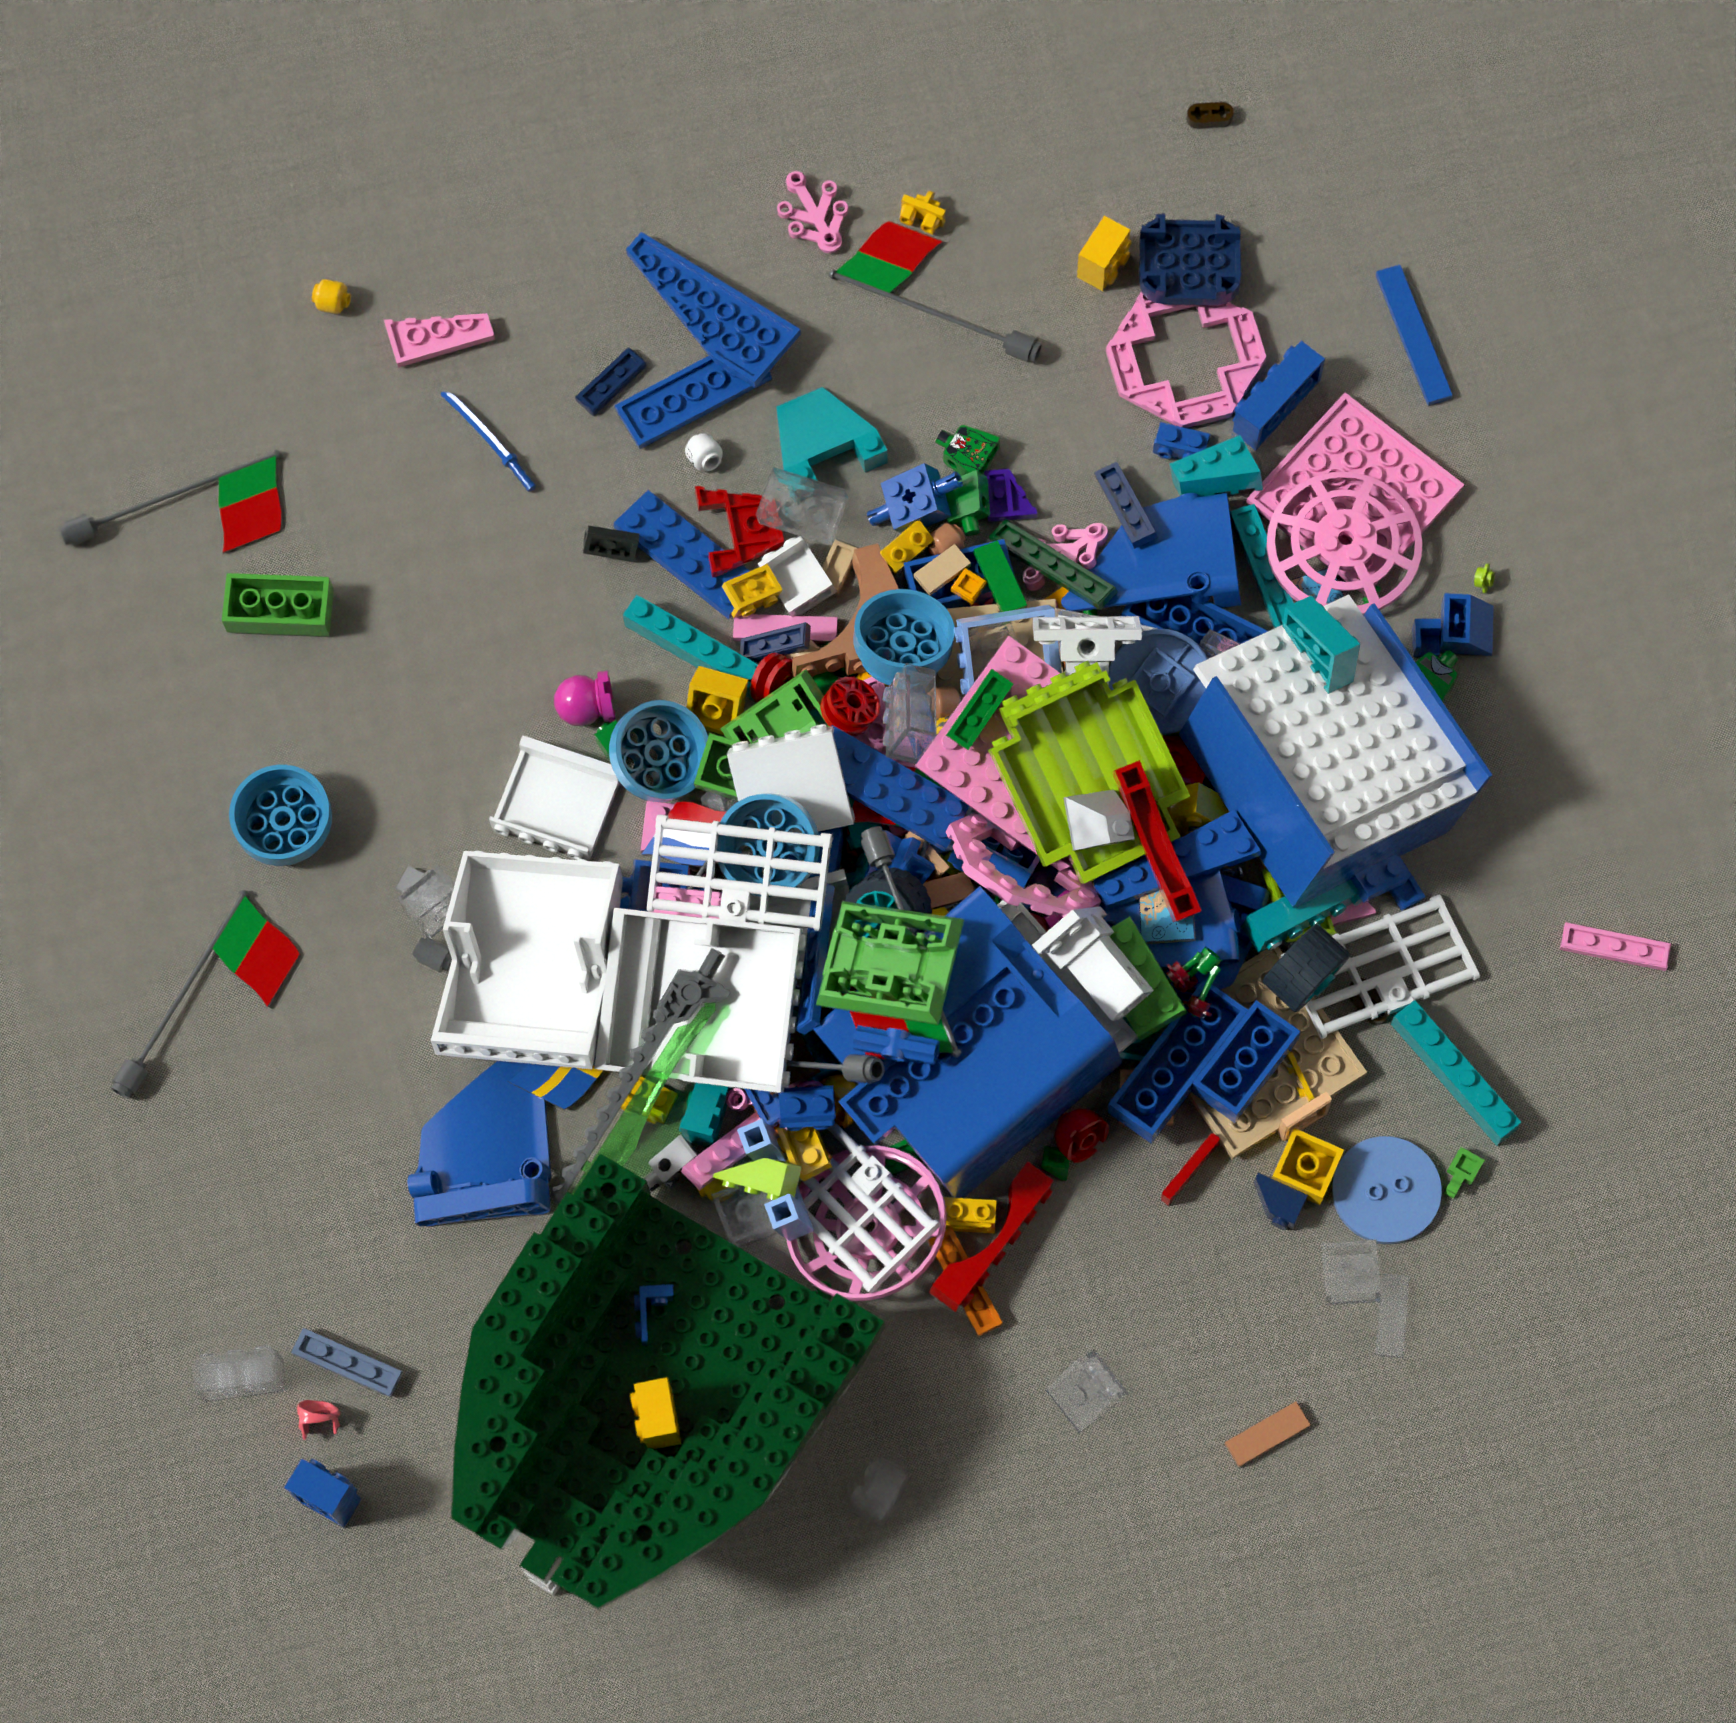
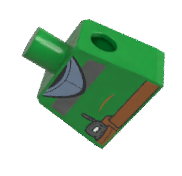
M1446 650L1440 658L1428 652L1415 662L1442 702L1446 699L1458 676V673L1452 669L1457 663L1458 658L1449 650Z

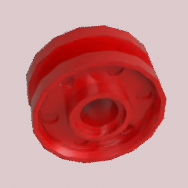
M774 652L761 660L754 672L750 687L751 697L756 703L794 678L791 673L793 659Z
M843 677L836 680L821 700L820 709L822 717L829 727L833 725L851 736H858L865 733L879 715L880 702L874 689L865 681L855 677Z

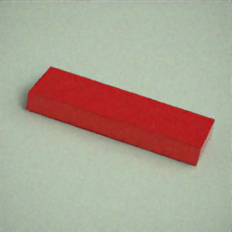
M1212 1133L1207 1137L1164 1189L1161 1195L1162 1202L1169 1206L1219 1145L1220 1138Z

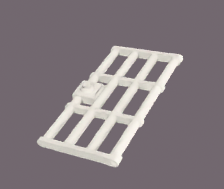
M657 815L647 911L653 912L654 909L699 914L706 918L715 916L723 920L748 922V920L758 921L759 924L775 923L814 928V931H821L830 850L833 841L832 834L821 833L820 836L776 831V828L773 827L767 830L723 825L719 821L705 823L670 819L668 815ZM664 829L711 834L709 850L662 845ZM718 836L767 840L766 857L717 851ZM775 841L823 847L822 862L773 858ZM669 856L708 861L706 877L659 872L660 857ZM715 862L764 867L763 884L714 878ZM772 868L820 874L818 890L770 885ZM657 883L705 888L703 904L656 899ZM712 889L723 890L721 906L711 905ZM751 893L761 894L760 911L749 910ZM769 896L817 901L815 917L767 912Z
M1440 894L1431 897L1428 902L1393 915L1386 914L1383 916V919L1341 935L1338 933L1332 935L1345 948L1344 945L1388 928L1394 942L1353 958L1349 957L1334 976L1348 971L1354 985L1318 999L1310 1000L1305 1005L1321 1039L1326 1038L1329 1033L1365 1019L1378 1018V1014L1386 1011L1389 1015L1402 1010L1414 1000L1420 998L1425 1000L1430 997V994L1469 979L1477 980L1480 978L1479 972ZM1438 909L1444 923L1405 938L1401 937L1396 927L1397 924ZM1445 933H1450L1456 946L1413 962L1407 948ZM1398 951L1400 952L1406 965L1365 981L1361 980L1356 967ZM1461 955L1467 969L1432 983L1424 984L1418 971ZM1410 974L1417 986L1416 989L1411 991L1408 990L1402 977ZM1376 988L1382 1002L1373 1005L1367 991ZM1358 994L1360 995L1366 1008L1322 1024L1316 1010Z
M835 1122L833 1126L827 1129L851 1154L840 1165L832 1158L830 1160L832 1167L829 1168L832 1173L821 1183L814 1177L803 1181L812 1190L803 1201L806 1209H808L819 1198L849 1228L837 1241L807 1210L814 1228L813 1232L830 1248L829 1252L833 1256L837 1255L863 1282V1287L871 1294L940 1227V1223L936 1219L932 1220L903 1190V1186L892 1179V1174L874 1156L870 1157L866 1153V1148L863 1145L859 1146ZM858 1160L862 1166L851 1177L846 1171ZM838 1179L868 1209L858 1221L827 1191ZM884 1186L888 1192L876 1202L871 1196L875 1195ZM894 1198L925 1227L914 1239L884 1210ZM874 1217L905 1246L894 1259L864 1229ZM855 1236L885 1265L874 1278L844 1248Z

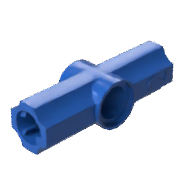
M861 1025L857 1026L854 1033V1050L880 1054L883 1058L899 1062L911 1060L935 1065L938 1059L939 1040L913 1036L911 1033L900 1029L887 1028V1030Z

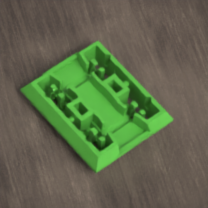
M806 669L720 729L726 738L738 742L744 741L740 734L743 731L751 744L758 742V739L753 742L748 734L752 735L754 739L773 735L775 739L785 737L784 733L792 730H800V733L811 731V727L821 724L812 717L797 693L804 689L821 716L820 705L824 695ZM794 704H796L799 708L803 706V708L797 711Z
M842 901L816 1005L939 1025L964 919ZM859 920L879 923L881 927L880 930H876L870 925H865V928H862L860 924L855 922ZM907 927L944 933L943 940L939 939L936 935H930L929 937H925L923 933H917V936L913 935ZM864 932L869 933L872 938L863 937ZM850 986L855 987L858 992L849 991ZM915 995L920 997L923 1002L914 1001Z

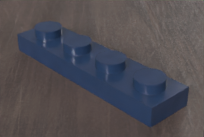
M1116 461L1094 472L1099 485L1134 549L1158 538L1118 462Z

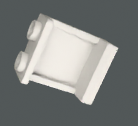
M802 536L787 540L782 548L776 552L767 553L763 556L762 561L758 563L760 567L768 564L783 589L779 597L792 617L801 616L837 592Z

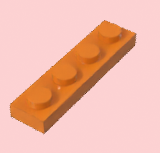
M952 1228L945 1231L941 1247L936 1255V1259L943 1271L948 1264L968 1259ZM937 1236L928 1239L931 1249ZM976 1285L971 1292L974 1294V1297L966 1308L963 1306L962 1308L977 1336L980 1337L1003 1325V1322L984 1287Z

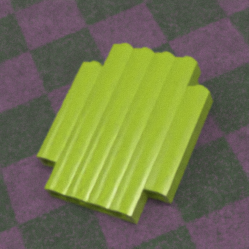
M1088 660L1075 666L1076 672L1066 676L1065 672H1062L1050 678L1052 683L1043 688L1039 683L1027 689L1028 695L1020 699L1017 698V695H1014L1002 701L1003 707L998 710L1011 739L1008 740L1006 736H1003L991 742L993 747L988 749L1042 865L1048 866L1068 856L1081 884H1085L1144 855L1145 852L1133 823L1132 827L1135 838L1133 840L1073 851L1064 797L1115 790L1124 803L1112 772L1140 760L1170 841L1179 838L1180 835L1167 807L1190 797L1136 680L1128 682L1124 678L1113 683V690H1110L1107 683L1110 681L1107 671H1101L1098 662L1090 665Z

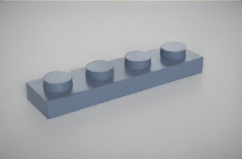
M305 1328L302 1329L291 1352L299 1358L390 1398L403 1374L402 1371Z

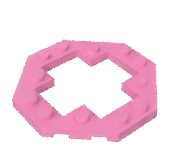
M1140 292L1134 306L1127 313L1117 333L1106 347L1107 358L1119 396L1175 426L1184 428L1230 418L1234 413L1236 405L1242 400L1266 361V353L1252 311L1244 307L1241 309L1230 302L1221 305L1159 304L1147 299L1142 292ZM1196 306L1203 328L1228 323L1240 363L1217 368L1218 378L1223 391L1175 402L1169 380L1144 386L1132 345L1155 339L1149 317Z
M972 813L950 823L946 831L948 838L954 840L952 847L957 858L964 862L962 865L964 873L1008 904L1018 906L1022 902L1031 905L1030 908L1033 911L1051 915L1054 911L1065 917L1074 909L1099 907L1101 903L1091 881L1085 884L1080 883L1068 856L1050 864L1059 870L1054 881L1070 891L1059 898H1056L1047 887L1035 883L1024 889L1017 884L1014 878L996 870L994 864L989 862L993 853L986 849L981 840L991 836L1011 851L1021 847L1022 844L982 815Z

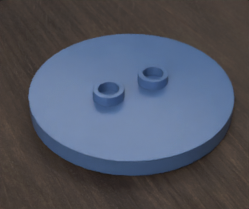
M1168 629L1143 631L1142 640H1135L1133 644H1122L1116 651L1115 661H1111L1109 665L1110 681L1108 686L1110 690H1113L1112 684L1124 678L1128 682L1136 680L1161 735L1181 731L1206 690L1193 669L1196 664L1208 658L1196 642L1180 632Z
M1374 1137L1356 1144L1342 1157L1332 1181V1198L1340 1219L1353 1233L1374 1243L1398 1244L1418 1236L1430 1225L1440 1205L1441 1181L1434 1163L1418 1146L1397 1137Z

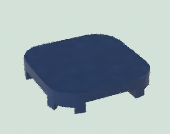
M1165 213L1156 214L1155 219L1147 222L1146 225H1142L1140 231L1139 285L1141 292L1147 299L1155 303L1168 305H1221L1232 301L1239 294L1242 275L1241 232L1239 226L1235 227L1232 223L1225 220V215L1215 214V220H1165Z

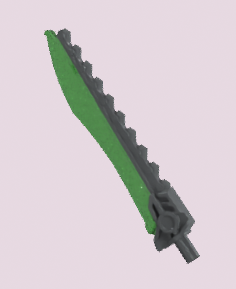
M711 948L699 970H677L657 1005L658 1009L654 1010L653 1018H655L657 1023L642 1030V1038L645 1044L631 1050L630 1058H632L634 1063L619 1071V1078L622 1084L608 1089L607 1098H609L611 1103L597 1109L596 1117H598L599 1124L585 1130V1137L588 1143L575 1148L573 1157H575L577 1162L563 1168L562 1177H564L565 1183L551 1189V1196L555 1202L559 1203L564 1198L579 1172L583 1170L585 1173L571 1194L575 1193L600 1153L621 1166H624L633 1154L648 1116L667 1079L704 1025L717 1010L716 1002H723L730 995V990L725 989L723 985L713 979L725 958L722 952ZM701 1003H704V1006L691 1023L679 1026L598 1153L590 1162L588 1158L674 1024L689 1020Z

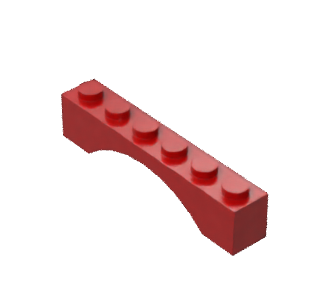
M1140 760L1112 772L1125 806L1130 812L1131 821L1172 921L1176 922L1200 912L1201 908L1168 837Z
M1027 1161L1008 1189V1213L1004 1227L999 1235L987 1248L977 1255L961 1262L948 1264L932 1285L929 1293L954 1312L960 1306L966 1308L974 1297V1294L971 1292L975 1286L982 1287L990 1276V1273L987 1272L992 1264L998 1266L1006 1255L1003 1250L1009 1243L1013 1246L1022 1234L1019 1229L1023 1223L1029 1225L1038 1213L1034 1209L1039 1202L1044 1205L1053 1193L1050 1187L1054 1180Z

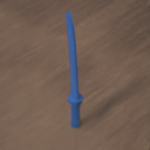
M446 391L441 392V396L473 426L502 459L504 467H509L528 492L534 490L536 485L519 463H517L516 460L518 458L515 453L510 454L495 435L455 394Z

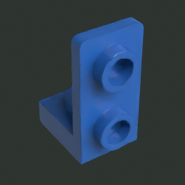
M673 1285L639 1286V1294L634 1295L635 1311H640L641 1322H635L636 1339L642 1338V1346H647L646 1302H651L652 1306L667 1305L668 1301H673Z

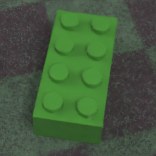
M227 573L222 623L227 633L329 636L334 587L330 577Z
M709 733L694 781L695 788L738 801L727 757L729 748H733L732 745L738 741Z
M1128 917L1111 927L1114 933L1109 937L1154 990L1125 1015L1138 1038L1143 1040L1188 1012L1131 917Z

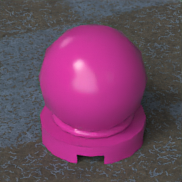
M608 670L597 672L598 678H595V680L586 675H574L565 679L559 685L554 694V707L562 720L571 726L582 727L594 723L599 717H604L605 723H611L616 720L615 710H613L611 701L613 693Z

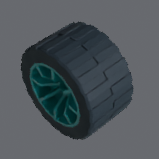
M895 867L889 868L904 910L932 914L931 899L928 896L926 887L922 885L920 880L906 870L903 871ZM883 869L871 872L856 884L845 897L846 902L898 909ZM859 920L855 922L860 924L862 928H865V925H870L874 929L880 930L881 927L879 923ZM912 928V931L916 936L917 933L925 932V930ZM864 932L863 937L872 938L869 933Z
M1315 924L1277 961L1264 977L1263 983L1293 1012H1298L1315 995H1320L1335 979L1334 975L1349 959L1350 953L1319 924Z

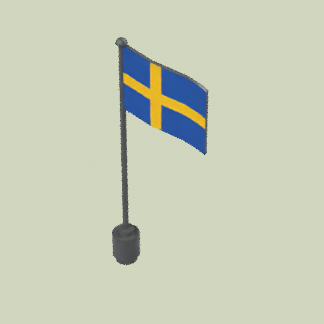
M422 937L413 951V957L417 958L418 962L440 973L444 969L448 970L451 966L452 958L449 948L431 938L425 939ZM595 1060L592 1069L528 1064L508 1082L566 1110L584 1096L605 1070L594 1069Z

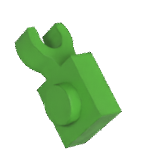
M1460 1147L1447 1170V1173L1453 1175V1178L1444 1194L1454 1199L1463 1182L1471 1185L1485 1160Z

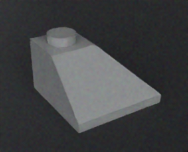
M1115 790L1063 798L1073 851L1118 844L1135 839L1130 812Z

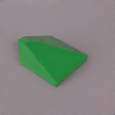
M1045 1146L1041 1168L1057 1178L1067 1181L1070 1161L1058 1148Z

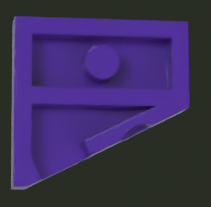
M1010 469L984 471V475L988 479L990 507L988 522L1004 521L1005 519L1037 518L1036 508L1031 505L1026 497V493L1017 484L1016 478Z

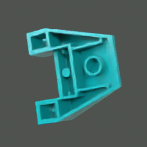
M818 388L776 406L784 479L795 503L819 493L818 480L811 466L853 448L865 473L888 463L887 449L877 429L825 388Z

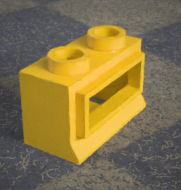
M943 1197L947 1215L945 1231L952 1228L954 1231L995 1234L996 1200Z

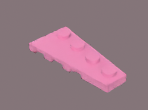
M487 313L455 315L454 318H441V316L425 320H416V318H405V321L384 320L398 368L495 340Z

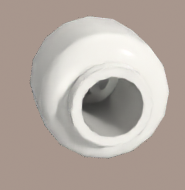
M703 433L690 438L685 448V455L697 470L712 471L721 463L723 450L710 434Z

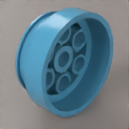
M908 589L889 590L871 597L861 606L855 619L853 644L863 667L873 678L893 687H914L931 680L949 660L954 642V622L948 610L938 600L925 593Z
M654 700L643 703L627 712L618 721L612 732L609 744L612 769L620 783L629 792L641 799L652 802L675 800L695 788L694 781L707 743L708 734L698 717L683 705L667 700ZM654 724L659 725L661 728V735L654 732ZM631 731L638 736V743H634L631 740ZM673 741L679 743L680 753L674 750ZM650 749L656 751L657 761L650 757ZM626 757H630L634 761L633 769L626 764ZM669 766L675 768L677 772L676 778L670 775ZM646 774L652 776L654 780L653 786L646 782Z
M272 765L255 771L238 786L230 803L229 820L239 845L249 856L264 864L286 866L309 858L323 845L331 829L332 808L323 786L311 773L292 765ZM300 795V799L297 802H288L291 796ZM266 800H274V803L271 806H263V803ZM308 814H316L314 820L310 822L304 821ZM281 819H290V822L287 825H278ZM256 823H264L260 830H252ZM299 837H305V838H306V840H305V842H304L303 844H301V845H295V844H294V842H295V840H296L297 838H299ZM274 841L280 842L276 849H268L270 843Z
M773 793L753 795L740 800L725 813L720 821V824L747 827L748 821L753 819L756 821L758 829L769 830L770 827L776 828V831L792 832L793 829L798 828L802 834L819 835L813 818L801 804L787 796ZM775 810L782 814V822L779 825L774 824L771 818ZM719 835L717 851L742 854L743 848L747 845L752 849L753 855L766 857L767 840ZM777 842L778 846L773 855V858L787 859L792 854L798 861L817 863L820 846ZM718 862L721 871L728 880L763 884L764 875L762 867ZM773 869L770 885L798 888L808 879L811 873ZM751 893V895L760 896V897H761V894H752V893Z

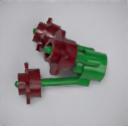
M1206 946L1183 966L1177 961L1171 966L1167 965L1169 971L1166 973L1169 977L1168 981L1173 982L1175 988L1182 993L1186 991L1195 992V985L1198 983L1195 974L1198 971L1204 975L1210 972L1200 997L1191 995L1189 1002L1183 1001L1184 1004L1188 1005L1187 1011L1193 1017L1198 1016L1202 1018L1203 1014L1212 1015V1013L1208 1012L1211 1003L1205 1001V998L1215 977L1222 970L1218 966L1222 959Z

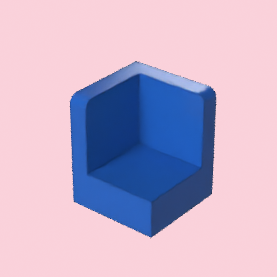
M1441 619L1414 620L1412 626L1413 657H1423L1428 652L1433 653L1437 657L1439 656Z

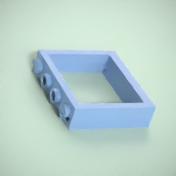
M1050 605L956 619L957 627H954V638L960 646V653H957V663L959 669L963 670V679H960L962 694H967L974 684L968 628L1033 617H1055L1054 608ZM1055 641L1054 644H1043L1044 661L1062 673L1058 641Z

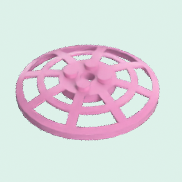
M1332 472L1312 477L1298 484L1286 494L1272 515L1267 532L1266 547L1268 561L1274 576L1281 587L1294 600L1300 601L1308 597L1285 574V571L1299 565L1309 578L1321 585L1315 600L1323 606L1327 605L1326 602L1331 589L1342 591L1364 589L1369 603L1357 605L1364 615L1373 603H1375L1379 610L1391 605L1411 585L1418 571L1422 556V536L1417 518L1411 507L1389 485L1360 473ZM1345 478L1363 481L1359 492L1344 489L1327 492L1321 481ZM1311 485L1317 497L1309 501L1300 510L1297 517L1282 514L1290 500L1301 490ZM1373 485L1393 496L1402 505L1405 512L1392 515L1381 502L1369 496ZM1352 497L1356 498L1352 510H1337L1332 498ZM1367 502L1375 507L1384 518L1371 522L1362 514L1365 503ZM1322 503L1327 515L1319 523L1304 519L1311 509ZM1407 522L1412 524L1415 538L1413 560L1398 554L1400 536L1397 525ZM1278 523L1292 526L1291 546L1294 555L1282 562H1279L1275 545ZM1390 527L1392 535L1391 550L1377 544V531ZM1300 529L1315 533L1314 546L1301 551L1299 543ZM1341 535H1348L1352 538L1353 542L1349 545H1343L1339 542L1338 538ZM1373 554L1386 559L1385 564L1370 576L1365 564L1371 559ZM1319 556L1329 566L1325 577L1316 572L1307 563V560ZM1394 564L1408 570L1399 585L1379 599L1373 584L1386 576ZM1355 569L1360 579L1359 581L1352 582L1335 581L1339 570Z
M864 1146L866 1153L870 1157L874 1156L884 1167L885 1158L909 1166L922 1176L911 1188L899 1179L892 1177L896 1183H900L903 1186V1190L921 1209L922 1206L917 1197L930 1186L937 1201L940 1227L930 1236H937L936 1241L927 1258L913 1273L909 1271L905 1264L912 1258L915 1252L894 1271L898 1273L903 1281L882 1291L860 1294L863 1282L852 1271L844 1269L834 1262L839 1257L837 1255L833 1256L829 1251L826 1252L823 1241L814 1232V1244L820 1257L807 1264L804 1263L801 1257L797 1239L787 1240L791 1257L801 1274L813 1286L826 1294L835 1296L838 1293L851 1301H869L899 1292L912 1284L926 1271L941 1247L947 1216L941 1189L931 1172L920 1161L908 1153L895 1148ZM845 1150L832 1157L840 1165L851 1153ZM827 1169L814 1176L817 1181L823 1177L826 1179L832 1172ZM839 1179L831 1186L833 1190L830 1194L835 1199L840 1198L845 1205L844 1209L856 1221L868 1211L858 1198H852L847 1191L849 1189ZM802 1181L798 1188L804 1200L811 1189ZM882 1188L875 1195L871 1196L876 1202L882 1198ZM898 1200L894 1204L890 1202L884 1210L910 1237L915 1238L925 1227L917 1219L916 1226H902L899 1213L905 1207ZM822 1202L815 1218L827 1230L836 1231L839 1240L849 1228L839 1218L837 1220L825 1219L829 1208ZM874 1217L870 1222L875 1223V1228L869 1234L894 1259L897 1254L892 1248L896 1245L898 1239ZM856 1236L844 1247L853 1257L858 1258V1262L866 1270L869 1260L877 1258ZM827 1265L836 1274L852 1279L849 1293L840 1292L828 1287L812 1273ZM880 1271L869 1274L874 1278Z

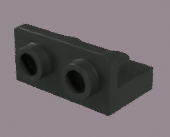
M588 525L587 532L584 534L583 554L633 562L639 543V533Z

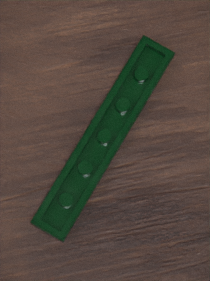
M1006 519L989 535L991 542L1004 539L1009 554L1099 610L1118 593L1115 586Z

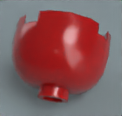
M1079 1108L1067 1112L1058 1120L1054 1135L1056 1146L1069 1161L1072 1160L1074 1163H1080L1098 1151L1093 1147L1099 1141L1104 1143L1109 1132V1126L1106 1121L1092 1110Z

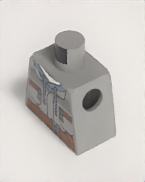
M680 1134L649 1161L653 1171L643 1179L647 1180L650 1191L653 1192L663 1183L672 1189L687 1179L681 1173L684 1165L698 1156L699 1153Z

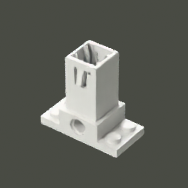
M1139 616L1033 617L1034 641H1039L1040 644L1045 645L1054 644L1055 641H1059L1061 661H1065L1066 676L1076 672L1074 667L1087 660L1090 665L1098 662L1101 671H1107L1109 676V661H1115V640H1119L1123 644H1133L1135 640H1142ZM1085 640H1091L1089 643H1083Z
M1101 906L1074 909L1032 946L1039 954L1047 953L1059 969L1068 968L1112 1021L1122 1019L1154 990L1109 937L1114 931L1103 919L1107 914Z

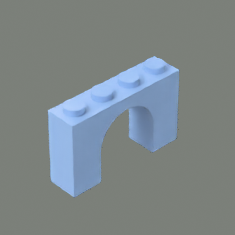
M763 1119L737 1129L746 1155L754 1161L763 1158L785 1162L788 1160L786 1153L781 1150L777 1138L780 1137L778 1132ZM798 1185L795 1197L787 1194L764 1204L773 1229L788 1241L814 1231Z

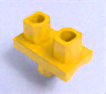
M929 190L926 196L917 194L916 198L904 194L901 199L900 222L910 226L915 218L922 219L921 229L932 235L938 227L943 228L946 219H944L946 210L939 208L941 202L934 200L935 193Z

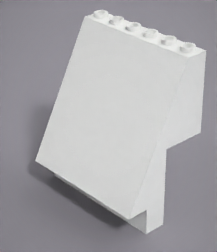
M483 851L463 852L443 927L452 962L431 1038L435 1055L582 1069L593 1068L597 1051L614 908H620L623 878L619 864L609 861L592 862L584 859L568 860L559 857L544 858L533 855L520 856L508 853H485Z
M614 908L594 1069L619 1072L620 1069L634 1063L632 1058H630L631 1050L645 1044L642 1038V1030L657 1023L655 1018H653L654 1010L658 1009L657 1005L677 970H699L710 949L714 948L722 952L725 958L713 979L723 985L725 989L730 990V995L723 1002L701 1003L689 1020L674 1024L642 1075L783 1093L784 1087L788 1088L790 1082V1071H786L787 1060H792L794 1045L789 1044L790 1034L796 1031L797 1017H793L794 1006L799 1005L800 990L796 989L797 978L801 979L803 974V962H799L800 951H805L807 935H802L803 929Z

